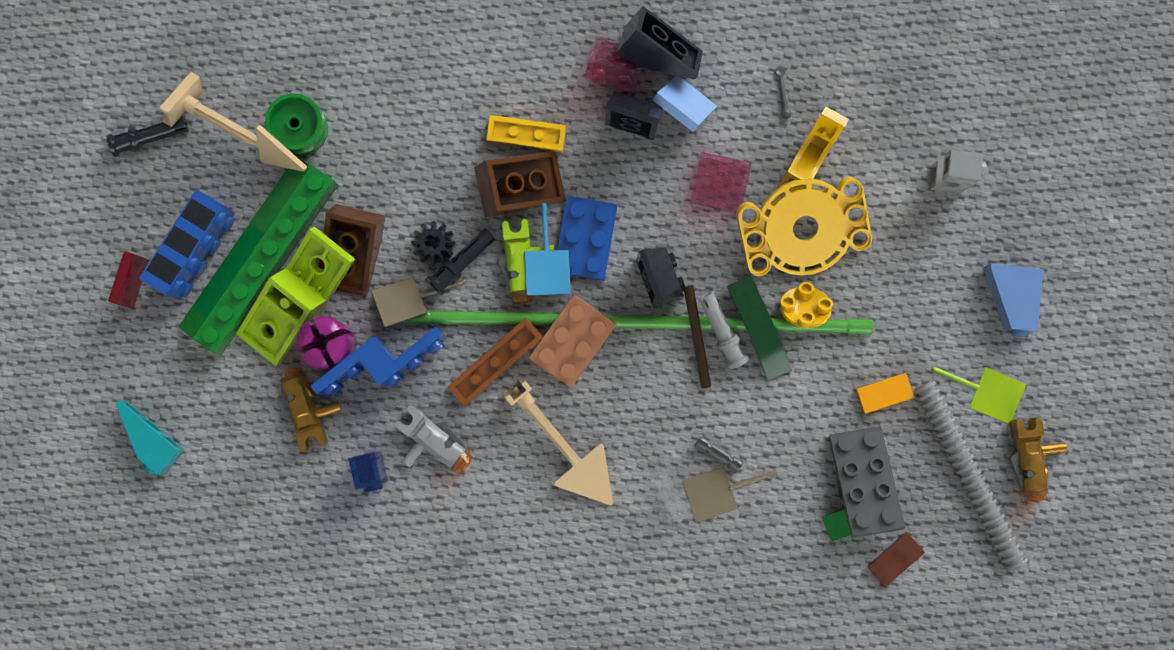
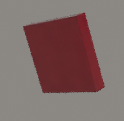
M123 252L108 299L110 303L134 309L142 284V280L139 278L148 265V259L130 252Z

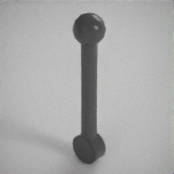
M777 67L775 75L779 79L783 106L781 115L784 119H788L791 117V111L788 109L783 78L785 69Z

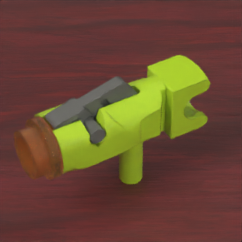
M527 219L522 220L521 230L516 233L510 230L507 221L502 222L505 254L499 258L498 262L514 304L534 301L533 295L526 294L524 252L544 251V246L530 247ZM549 245V251H554V245Z

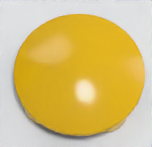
M803 282L799 287L787 291L780 301V311L783 317L789 323L801 328L821 326L827 322L832 313V300L808 282Z

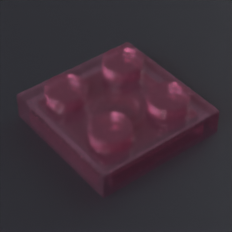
M701 152L690 203L736 213L737 208L744 202L752 163Z

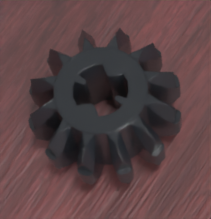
M436 221L431 222V229H428L427 225L423 223L421 225L424 230L423 233L417 230L414 231V235L420 239L411 241L412 246L418 247L413 253L415 256L423 254L420 260L422 263L427 262L430 257L431 265L435 266L436 257H439V260L443 263L446 261L443 257L444 253L448 256H453V252L447 247L456 246V242L448 240L454 234L452 231L445 233L447 228L445 224L440 225L437 230ZM431 238L435 240L440 239V243L437 242L438 247L436 249H433L431 246L427 247V244H430L429 240Z

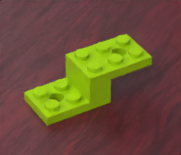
M315 226L309 229L288 266L268 279L236 334L275 366L279 365L296 340L297 332L302 324L306 321L314 320V317L320 316L355 259ZM316 258L323 260L325 264L324 270L317 266ZM266 324L273 328L274 336L267 332Z

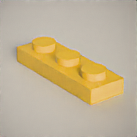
M490 115L486 141L489 143L563 152L566 125Z

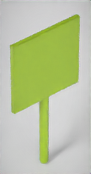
M932 367L933 372L976 389L969 408L1007 424H1010V421L1013 420L1026 387L1025 383L985 367L978 385L937 367Z

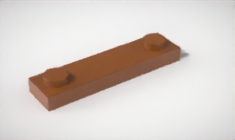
M525 317L456 378L448 388L466 406L540 341L543 336Z

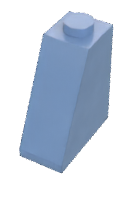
M992 263L986 265L984 272L1004 330L1012 331V336L1028 337L1029 333L1038 332L1043 269Z

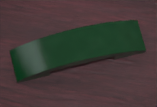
M751 276L726 286L756 350L758 360L767 380H772L792 371L773 321Z

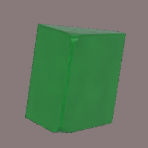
M845 508L821 517L831 541L851 535Z

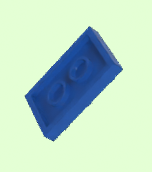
M567 196L557 250H569L570 275L605 281L618 204Z

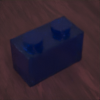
M382 451L348 458L355 490L363 488V492L367 493L383 489L382 483L389 482Z

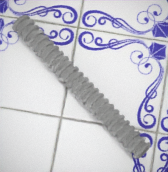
M931 380L916 387L914 393H918V400L923 402L921 406L926 408L925 414L930 416L929 422L934 424L933 430L938 431L936 435L938 438L941 437L940 443L945 445L944 451L949 453L948 459H952V466L957 468L955 472L960 474L959 480L964 482L963 488L968 490L967 496H971V503L976 505L974 509L979 511L978 517L983 519L982 525L987 527L986 533L991 534L989 538L995 542L993 546L998 548L997 554L1002 556L1001 562L1006 564L1005 569L1013 571L1023 567L1028 560L1022 556L1024 552L1019 550L1020 544L1015 542L1016 536L1011 534L1012 529L1007 527L1009 523L1003 519L1005 515L1000 513L1001 507L996 505L997 499L992 498L993 492L988 490L989 484L984 482L986 478L980 474L982 470L976 467L978 463L973 461L974 455L969 453L970 447H966V439H962V432H958L959 426L954 424L955 418L950 416L951 410H947V403H943L944 397L939 395L940 389L935 387L936 381Z

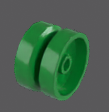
M289 93L278 97L270 104L265 115L264 124L266 131L295 156L304 157L315 153L323 146L327 138L328 123L325 115L312 99L303 94Z

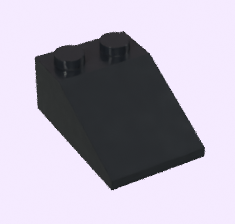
M644 6L639 9L624 27L617 50L624 60L632 62L638 67L694 80L698 77L703 53L701 49Z
M627 90L614 91L606 106L605 125L654 140L663 108L656 104L653 98H645L643 100L636 98L634 93Z
M666 247L638 251L636 263L653 309L683 299V286L685 284L682 277L677 278L674 268L677 267V262L673 252L668 253Z

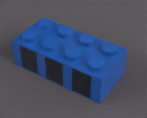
M196 189L139 279L166 296L181 300L182 297H187L193 288V279L196 275H201L207 266L205 260L210 253H215L221 244L219 238L224 230L227 232L233 226L235 212Z

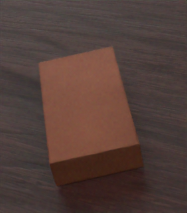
M905 532L867 567L887 587L925 552L910 534Z

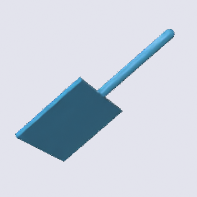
M542 203L544 251L524 252L526 294H571L569 250L549 251L547 204Z

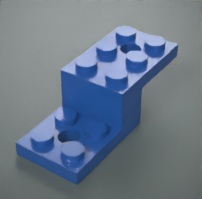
M435 327L396 358L380 338L372 336L312 384L311 387L318 395L327 396L330 394L334 396L344 388L342 384L349 378L353 380L365 371L363 369L364 366L379 386H391L393 388L404 379L402 374L407 370L415 371L425 362L422 358L427 354L432 353L434 355L445 346L443 342L447 338Z

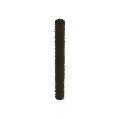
M694 285L683 286L700 384L701 388L711 387Z

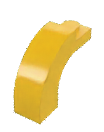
M825 107L801 145L779 186L794 180L814 179L822 162L849 119Z

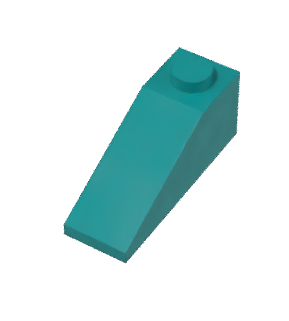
M118 400L116 407L136 456L143 463L142 468L153 476L155 474L165 475L185 450L127 400Z

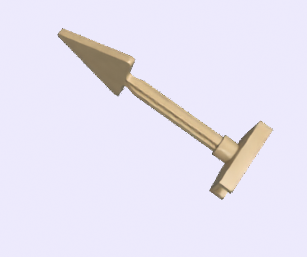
M192 72L188 74L159 107L161 112L167 114L162 119L163 123L170 127L187 111L192 115L196 114L244 142L256 146L259 149L260 161L262 163L303 172L307 168L303 162L261 125L256 127L255 135L202 105L201 101L197 100V97L203 91L200 77Z
M523 377L519 379L523 387L520 389L517 386L514 387L513 391L515 393L512 396L505 390L503 395L510 405L513 406L517 403L522 410L526 409L572 464L569 470L554 481V485L596 501L613 505L604 445L602 443L598 444L583 458H580L535 405V399L529 393L532 388Z

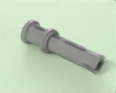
M709 291L698 297V300L718 338L717 347L723 351L728 361L726 364L728 369L742 366L749 360V357L742 351L739 344V336L732 333L714 292Z

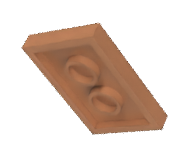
M573 294L532 351L529 359L572 388L617 324Z

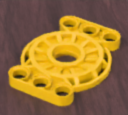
M854 177L843 178L839 182L837 189L822 180L809 178L794 180L783 184L773 191L764 201L761 209L754 203L745 202L736 211L746 265L755 276L767 274L772 265L778 270L792 275L816 274L827 270L837 263L846 253L849 245L856 251H863L872 242L864 188ZM849 183H855L857 185L856 193L846 196L844 194L845 186ZM812 184L821 185L823 187H826V189L822 190L817 187H812ZM853 208H860L861 216L857 220H850L848 218L849 211ZM746 209H754L756 212L755 218L751 221H744L742 213ZM803 216L813 217L817 222L816 232L808 239H799L793 233L794 223ZM858 232H864L866 235L864 242L854 244L852 241L853 236ZM752 233H758L761 236L760 242L753 246L747 244L748 236ZM836 250L838 251V253L832 259L825 262V260L831 257ZM755 258H764L765 265L763 268L757 270L752 268V262ZM819 263H820V265H821V266L815 267V268H813V269H806V270H805V267H807V266H814V265L819 264ZM784 264L798 266V270L784 267Z

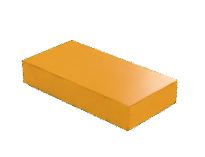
M906 373L855 389L863 414L915 398Z

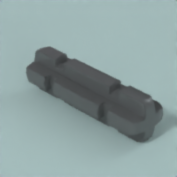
M699 437L695 443V449L702 453H707L706 456L721 465H727L729 470L737 473L743 465L741 459L736 456L732 457L731 453L714 443L710 444L708 439Z

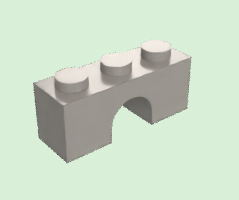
M950 150L945 154L944 161L938 160L932 165L930 190L962 193L979 182L986 172V162H983L984 153Z

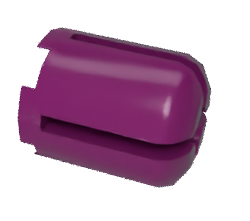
M314 317L315 323L306 321L298 330L295 341L296 350L303 352L299 357L312 368L330 371L355 351L357 346L355 335L347 325L332 317ZM326 339L330 340V341H328V343H327V346H326L327 349H324V348H323V344H325L324 341H325Z

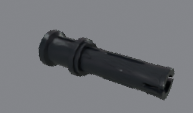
M181 116L172 127L162 122L139 130L129 128L128 132L114 136L108 134L106 138L112 155L117 157L121 152L131 149L140 150L144 144L189 132L188 125L184 121L185 117Z
M484 228L455 257L444 261L442 267L433 276H428L426 278L427 282L436 292L443 295L445 293L444 289L455 279L459 280L461 278V272L496 240L495 237Z

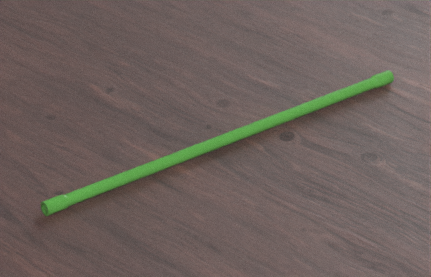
M426 309L427 314L407 320L405 324L516 326L526 317L533 326H551L559 314L431 311ZM605 315L617 324L615 328L691 329L688 316ZM699 317L701 330H713L708 317ZM725 317L731 330L747 331L741 318ZM771 318L776 331L872 335L873 333L872 319L827 320V322L818 327L801 328L789 323L786 319Z

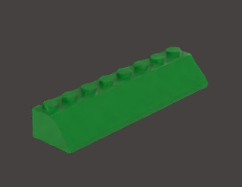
M300 158L298 159L307 166L305 171L287 168L178 326L193 340L214 354L222 355L268 279L280 271L338 186L332 178Z

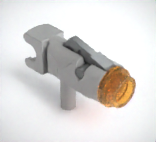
M409 405L407 411L413 417L412 423L405 425L403 422L397 421L394 424L397 429L416 442L402 462L406 466L411 467L422 452L426 453L428 451L433 455L434 460L448 465L453 472L457 471L462 474L474 458L469 454L470 451L466 449L446 422L434 424L418 409Z

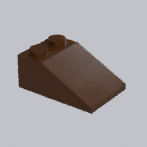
M555 151L486 160L474 167L485 217L542 207V203L551 205L566 201Z
M335 204L326 212L323 234L355 259L336 290L364 297L368 295L382 241L385 215ZM320 259L319 268L324 270L325 264Z

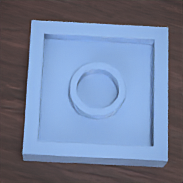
M677 75L657 92L653 98L656 104L692 132L717 107Z

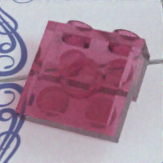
M598 38L588 61L585 78L590 79L595 84H608L615 86L620 91L635 92L642 68L622 58L620 53L617 52L619 43Z

